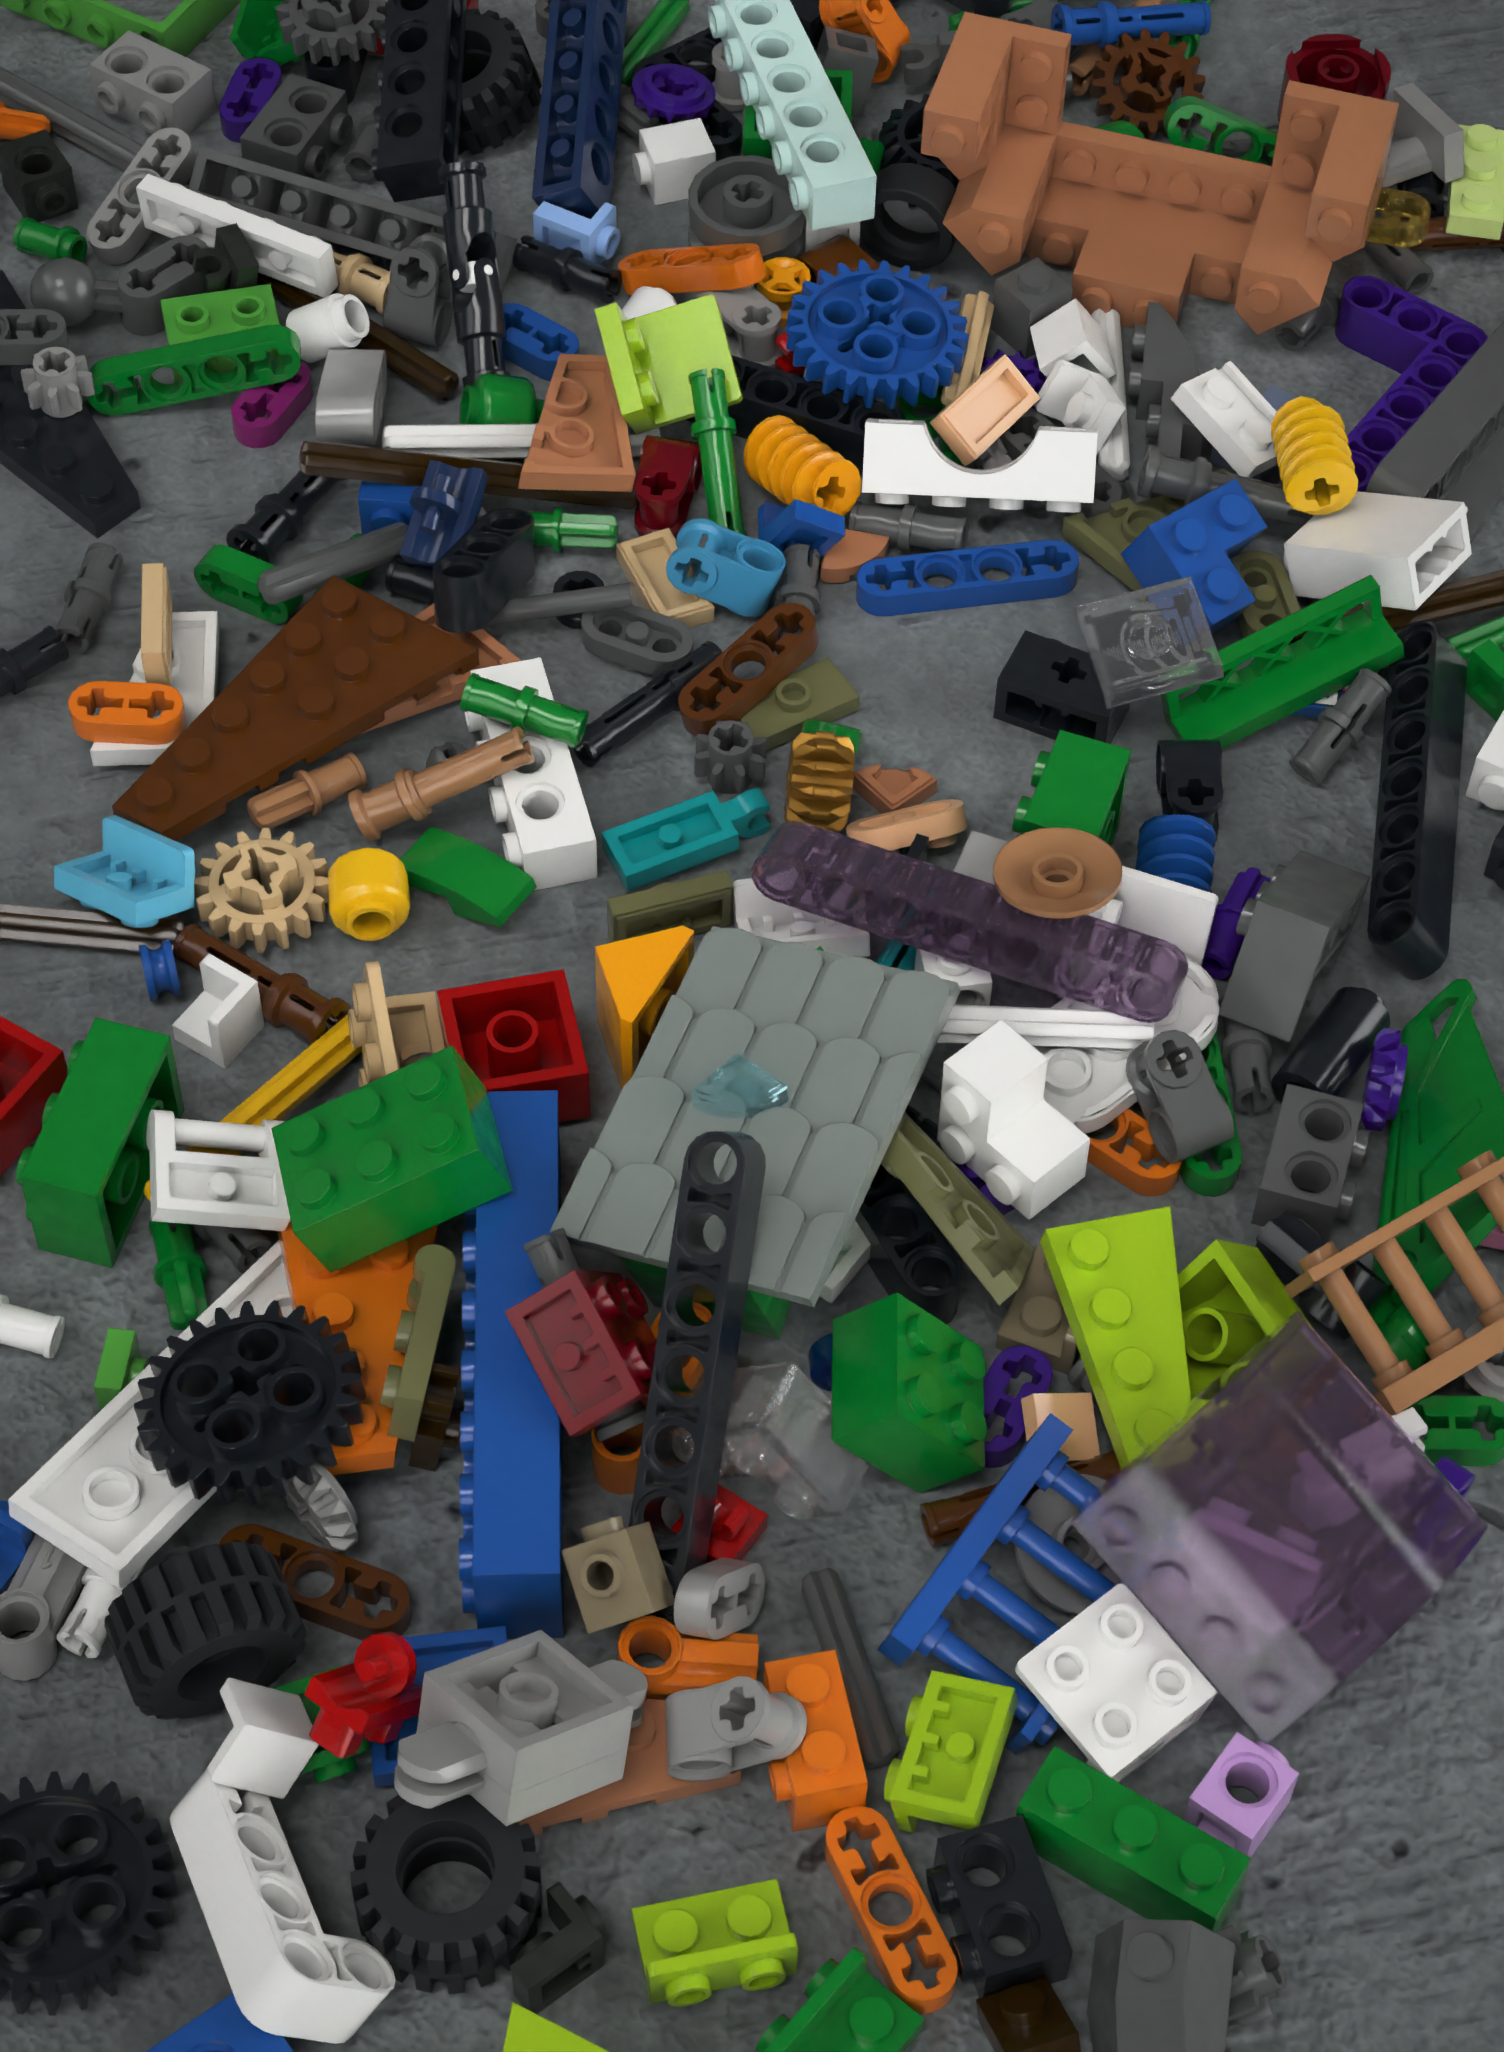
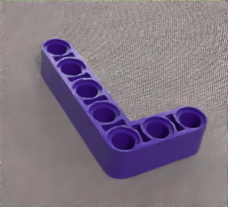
M1358 276L1351 278L1343 287L1335 325V336L1346 347L1401 373L1400 377L1347 436L1348 445L1352 453L1351 458L1354 462L1355 473L1358 478L1357 491L1366 492L1368 483L1381 461L1486 342L1488 337L1478 326L1373 276Z

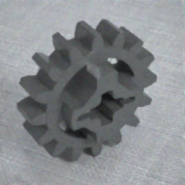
M281 0L282 4L276 6L283 42L285 44L292 43L293 52L296 56L309 51L311 63L317 64L323 56H330L333 66H338L341 56L349 55L354 62L360 60L359 50L362 48L371 52L377 51L376 38H381L380 25L387 21V8L384 0Z

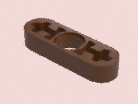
M784 603L772 608L687 683L681 690L678 698L681 717L686 730L694 736H697V734L708 735L711 728L716 725V721H739L776 688L781 681L786 679L806 661L818 646L815 618L810 609L798 603ZM799 629H800V631H801V634H799V635H797V636H795L794 634H792V633H795V632H796L797 630H799ZM784 630L788 632L780 638V632ZM775 650L777 651V656L773 654ZM755 661L765 666L763 672L755 678L741 679L733 674L735 668L744 662ZM721 684L725 686V688L722 691L720 687ZM717 703V709L713 711L709 709ZM701 704L705 706L697 712V706Z
M259 1524L237 1526L228 1531L219 1542V1545L229 1542H245V1545L258 1544L264 1546L266 1552L271 1551L276 1558L302 1619L362 1641L380 1632H393L402 1636L409 1627L412 1616L409 1591L404 1581L391 1572ZM309 1570H323L334 1578V1584L330 1591L321 1597L307 1598L297 1593L294 1589L295 1582L299 1576ZM348 1583H353L355 1598L347 1595ZM381 1596L389 1597L391 1611L381 1610L376 1619L367 1616L365 1603L376 1605L380 1601Z

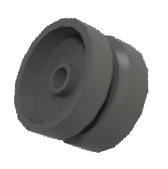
M756 155L731 156L710 163L695 175L688 189L690 223L688 226V247L754 243L760 247L763 262L775 257L796 258L805 253L804 226L806 218L802 210L796 211L790 199L787 177L785 174L778 175L773 159Z

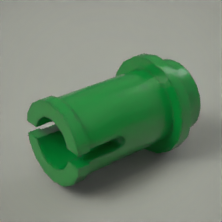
M25 217L21 219L15 228L13 242L15 246H18L16 249L20 252L31 253L49 260L67 256L83 262L86 256L87 241L74 227L65 226L59 229Z

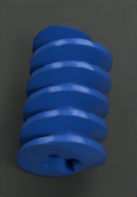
M1178 814L1154 816L1145 821L1139 829L1135 869L1212 893L1210 887L1212 886L1214 875L1212 867L1215 852L1213 848L1216 841V832L1213 826L1201 818Z

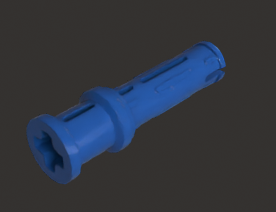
M1099 1L1095 7L1069 9L1066 4H1057L1052 10L1050 27L1051 30L1072 34L1070 47L1096 44L1099 49H1104L1107 44L1115 45L1117 40H1120L1121 34L1127 33L1132 39H1140L1142 29H1148L1151 38H1159L1164 31L1169 32V36L1206 35L1211 27V11L1206 1L1116 8L1113 3L1108 1Z

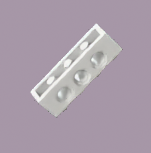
M541 657L470 670L471 675L476 673L480 677L522 690L526 685L536 688L539 691L538 696L554 701ZM464 711L469 732L479 731L482 740L476 741L475 746L510 731V725ZM526 731L525 738L521 740L523 743L529 741L535 762L523 765L494 778L495 786L488 788L495 823L506 822L508 833L502 834L505 860L530 875L537 886L535 890L598 878L597 840L568 745Z

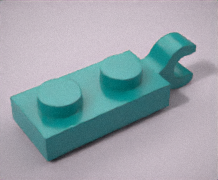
M760 788L747 790L723 803H720L714 791H710L601 832L602 847L625 889L630 891L738 850L739 835L743 838H755L768 832L770 824L763 813L770 810V805Z

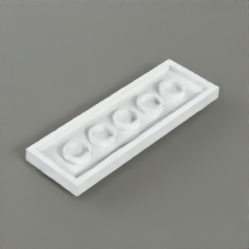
M279 1240L196 1320L207 1328L215 1325V1309L219 1307L228 1314L230 1319L240 1316L244 1301L251 1302L255 1315H264L267 1307L273 1300L279 1301L282 1315L287 1318L293 1310ZM190 1326L178 1338L185 1341L192 1338ZM169 1347L158 1356L171 1358ZM150 1364L8 1499L10 1517L118 1588H121L217 1491V1488L213 1486L200 1500L195 1499L189 1481L174 1488L171 1486L166 1469L161 1471L154 1469L148 1451H145L137 1427L140 1424L134 1410V1403L143 1400L138 1387L139 1379L154 1377Z

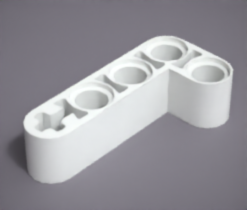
M206 1769L173 1809L170 1815V1823L241 2012L253 2025L273 2035L334 2044L345 2043L394 1988L396 1979L391 1965L376 1948L366 1942L323 1933L269 1796L213 1783Z

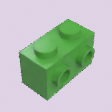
M271 284L160 300L167 346L265 325L279 324ZM277 349L267 350V352H271L274 355V358L284 357V355H280L277 352ZM246 353L247 365H254V362H250V353ZM223 356L211 358L206 362L209 369L218 373H227L237 366L230 358ZM172 369L174 382L176 383L182 376L178 371Z

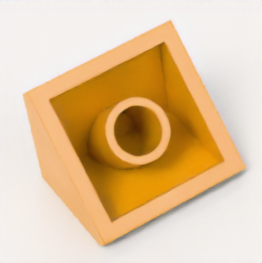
M679 926L595 946L597 1023L621 1091L624 1085L632 1078L671 995H676L694 958V930Z

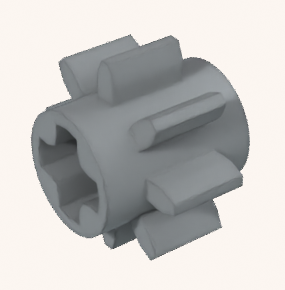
M45 348L34 354V369L26 368L21 370L24 392L28 394L30 408L33 410L41 407L49 416L63 418L71 416L78 411L80 412L83 410L82 396L95 395L92 372L88 371L86 357L84 355L75 357L66 348Z

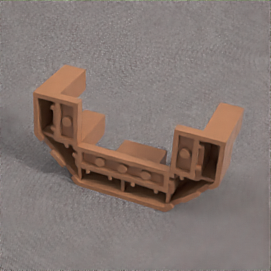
M964 12L924 108L921 154L938 157L959 180L943 224L991 276L1020 262L1023 252H1025L1032 260L1038 257L1046 263L1073 268L1072 300L1076 298L1090 315L1099 308L1104 313L1109 312L1111 309L1116 310L1120 315L1121 326L1134 328L1135 323L1145 324L1148 302L1160 303L1178 325L1188 294L1235 304L1234 310L1259 335L1319 307L1332 263L1364 248L1382 189L1399 103L1289 80L1283 99L1272 166L1062 121L1072 34Z

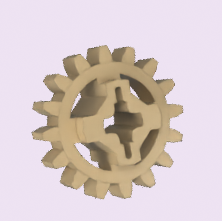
M263 828L259 839L250 841L248 835L241 831L237 833L238 845L231 848L222 842L215 844L217 860L201 859L200 869L202 876L194 878L199 918L201 922L209 921L211 935L216 938L224 936L229 932L231 946L235 949L240 948L246 940L254 941L256 952L263 953L267 941L276 940L278 945L284 950L289 948L288 935L295 932L307 939L311 936L310 920L324 922L326 919L325 903L328 902L327 862L325 858L316 859L315 846L311 842L296 848L293 832L288 831L280 840H272L270 829Z

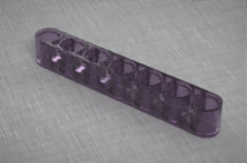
M790 821L777 827L756 858L751 869L752 880L756 888L773 901L1140 1022H1157L1168 1016L1188 974V962L1185 954L1176 945L1166 940L1089 915L1061 919L1031 915L1009 904L999 894L994 884L804 822Z

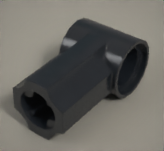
M1285 1211L1276 1219L1269 1220L1256 1237V1247L1260 1250L1276 1275L1286 1284H1289L1304 1273L1297 1263L1299 1260L1328 1243L1321 1234L1289 1211ZM1359 1260L1342 1269L1369 1312L1389 1286ZM1319 1283L1299 1294L1302 1297L1299 1303L1312 1316L1344 1339L1349 1338L1350 1333Z

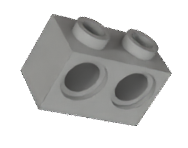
M130 30L89 64L96 106L109 114H114L143 128L151 134L164 128H178L189 136L217 111L212 70Z

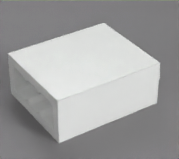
M1357 491L1353 500L1344 508L1327 515H1314L1284 543V566L1289 572L1295 596L1323 599L1372 575L1380 586L1381 604L1383 607L1417 610L1472 554L1465 503Z

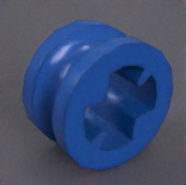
M170 939L162 941L161 946L154 950L149 949L146 944L139 945L150 1001L158 1000L159 994L164 991L171 992L173 996L181 995Z

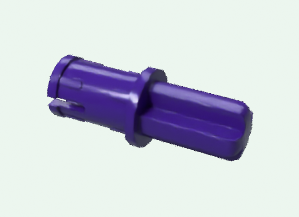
M1250 867L1246 872L1238 873L1223 903L1217 905L1202 963V968L1207 971L1212 979H1226L1232 971V966L1244 940V936L1236 933V927L1242 910L1249 898H1256L1264 881H1271L1270 878L1261 874L1260 869Z

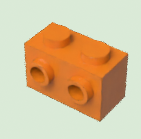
M836 1649L764 1662L763 1685L769 1693L784 1692L797 1698L804 1706L807 1716L806 1734L801 1745L791 1755L783 1759L768 1761L769 1779L775 1802L786 1801L792 1831L796 1832L827 1826L839 1811L851 1806H866L868 1781Z

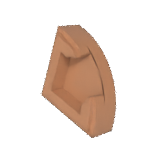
M845 529V536L824 556L820 582L843 583L850 581V575L857 574L860 567L866 562L887 556L889 537Z
M872 765L854 773L852 789L882 814L921 804L936 794L937 779L931 774L915 767H910V770L906 771L881 769V765Z

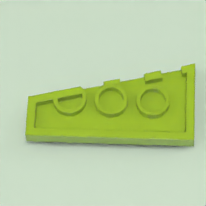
M1162 1207L1045 1229L1040 1244L1125 1482L1129 1483L1190 1470L1197 1459L1171 1207Z

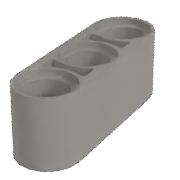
M328 349L316 398L315 422L317 441L350 445H376L387 393V359L385 350Z

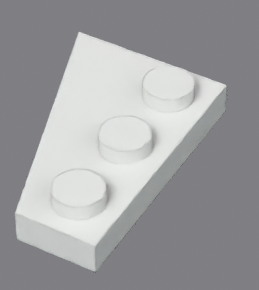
M217 611L172 612V687L178 690L183 698L186 728L217 697L220 634ZM140 648L132 664L134 673L129 682L146 683ZM163 710L156 711L153 718H160ZM174 741L160 745L94 742L90 750L93 766L152 765Z

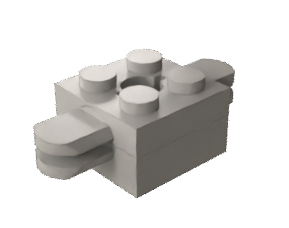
M542 1630L424 1673L417 1733L400 1739L398 1742V1764L395 1767L394 1774L395 1790L407 1802L428 1809L470 1794L505 1826H508L623 1779L630 1729L641 1725L643 1722V1703L648 1690L647 1679L638 1668L618 1660L610 1659L588 1668Z

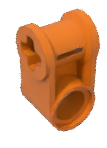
M819 0V12L824 26L875 38L879 62L872 83H882L889 79L900 60L901 46L910 43L908 27L900 19L890 1Z

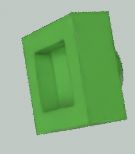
M108 1328L94 1383V1391L100 1411L150 1364L149 1358H142L135 1330Z

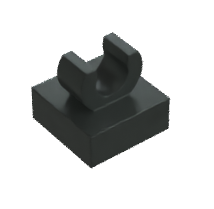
M237 223L216 228L214 248H201L193 254L192 268L195 273L204 270L216 271L215 273L205 275V293L257 286L259 264Z

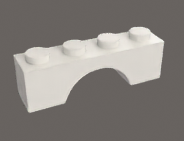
M868 418L865 422L862 492L875 493L874 502L882 504H909V495L932 496V505L942 507H965L966 497L989 498V508L1021 510L1024 507V500L1047 501L1046 510L1081 512V503L1094 502L1098 432L1095 428L1039 426L1031 444L1015 460L993 469H972L955 463L939 450L929 433L925 421Z

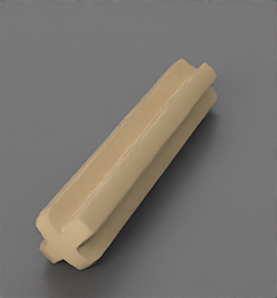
M980 290L977 295L968 293L963 297L959 316L967 318L965 333L969 334L960 373L953 372L951 385L949 387L943 386L940 401L946 406L980 376L994 311V304L988 301L989 294L985 291Z

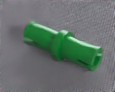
M472 673L468 678L460 703L462 711H469L510 725V731L512 728L519 726L524 734L526 731L568 744L575 749L581 742L589 716L587 710H579L538 696L539 691L536 688L526 685L522 690L480 677L476 673Z

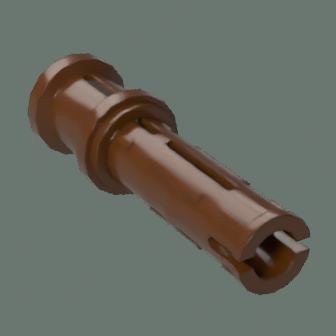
M197 924L186 926L180 932L173 945L175 959L185 962L200 971L199 963L207 954H211L258 982L262 1014L265 1016L266 1021L277 1028L287 1026L306 1037L309 1046L343 1019L350 1009V1005L339 997L328 999L310 989L308 981L297 973H284L280 975L252 959L244 952L235 949L204 931Z

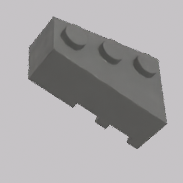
M1302 850L1287 867L1279 864L1271 881H1264L1256 898H1249L1238 920L1236 933L1244 936V940L1228 983L1219 1015L1290 1042L1296 1032L1303 1006L1309 1008L1315 998L1317 990L1311 988L1313 979L1319 972L1325 975L1328 974L1352 931L1371 876Z

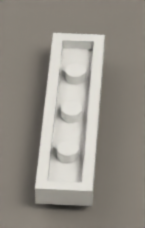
M147 174L136 186L144 225L147 229L170 238L188 235L197 237L204 241L208 247L214 248L216 228L237 223L259 264V273L323 298L330 296L338 286L332 245L323 242L315 236L305 235L279 225L271 219L261 218L233 207L224 201L212 199L186 189L178 183H171Z

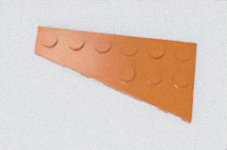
M291 1219L285 1231H277L292 1310H295L300 1305L305 1306L310 1323L322 1316H326L329 1319L332 1334L342 1331L346 1334L350 1351H356L362 1371V1380L367 1397L360 1401L364 1420L363 1423L350 1425L354 1440L352 1446L332 1445L337 1465L334 1468L324 1466L332 1475L394 1468L399 1438L387 1436L393 1408L380 1406V1400L389 1364L403 1367L406 1353L394 1351L393 1348L402 1310L411 1311L407 1305L409 1284L414 1278L413 1265L415 1256L423 1246L436 1244L439 1224L331 1273L293 1233Z

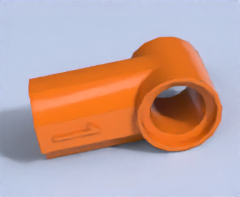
M643 1616L629 1622L621 1631L616 1660L629 1663L645 1675L648 1683L646 1699L665 1700L670 1694L677 1691L703 1688L730 1680L736 1676H748L757 1681L758 1634L732 1633L721 1639L712 1640L681 1634L673 1624L664 1618ZM651 1653L663 1659L665 1664L656 1668H646L635 1663L632 1658L639 1654Z

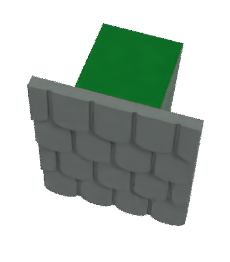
M712 926L711 930L703 937L676 995H671L632 1078L624 1085L594 1149H589L549 1232L564 1228L565 1236L569 1243L619 1256L655 1307L662 1308L683 1162L687 1148L697 1136L709 1131H733L748 1134L761 1145L765 1154L766 1169L742 1330L779 1339L792 1301L812 1307L815 1306L960 993L958 983L941 979L937 975L925 971H906L877 964L873 960L864 957L842 956L816 950L812 946L799 942H781L755 936L751 932L739 928ZM725 1144L715 1154L714 1169L717 1176L722 1181L727 1182L735 1174L737 1158L734 1151ZM712 1215L706 1221L703 1229L705 1243L714 1252H718L726 1240V1228L723 1221L717 1215ZM701 1285L695 1291L693 1302L700 1303L714 1315L716 1309L715 1298L706 1286Z

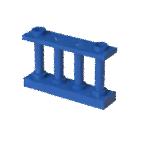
M1051 1413L1027 1441L877 1648L880 1653L899 1667L915 1650L924 1657H927L931 1652L963 1677L1014 1687L1018 1698L1014 1716L1021 1720V1723L1004 1747L1015 1755L1032 1742L1033 1739L1040 1745H1045L1057 1730L1059 1724L1031 1691L948 1629L951 1622L943 1617L941 1613L953 1596L957 1594L965 1601L970 1596L1036 1646L1060 1629L1058 1625L988 1573L991 1566L981 1558L994 1539H997L1005 1546L1010 1541L1092 1603L1116 1586L1115 1583L1027 1518L1031 1511L1020 1503L1034 1484L1044 1492L1048 1487H1051L1139 1553L1118 1582V1584H1125L1133 1594L1150 1571L1161 1577L1184 1546V1543L1175 1537V1534L1188 1517L1182 1510L1175 1508L1154 1530L1066 1463L1070 1457L1059 1449L1073 1429Z

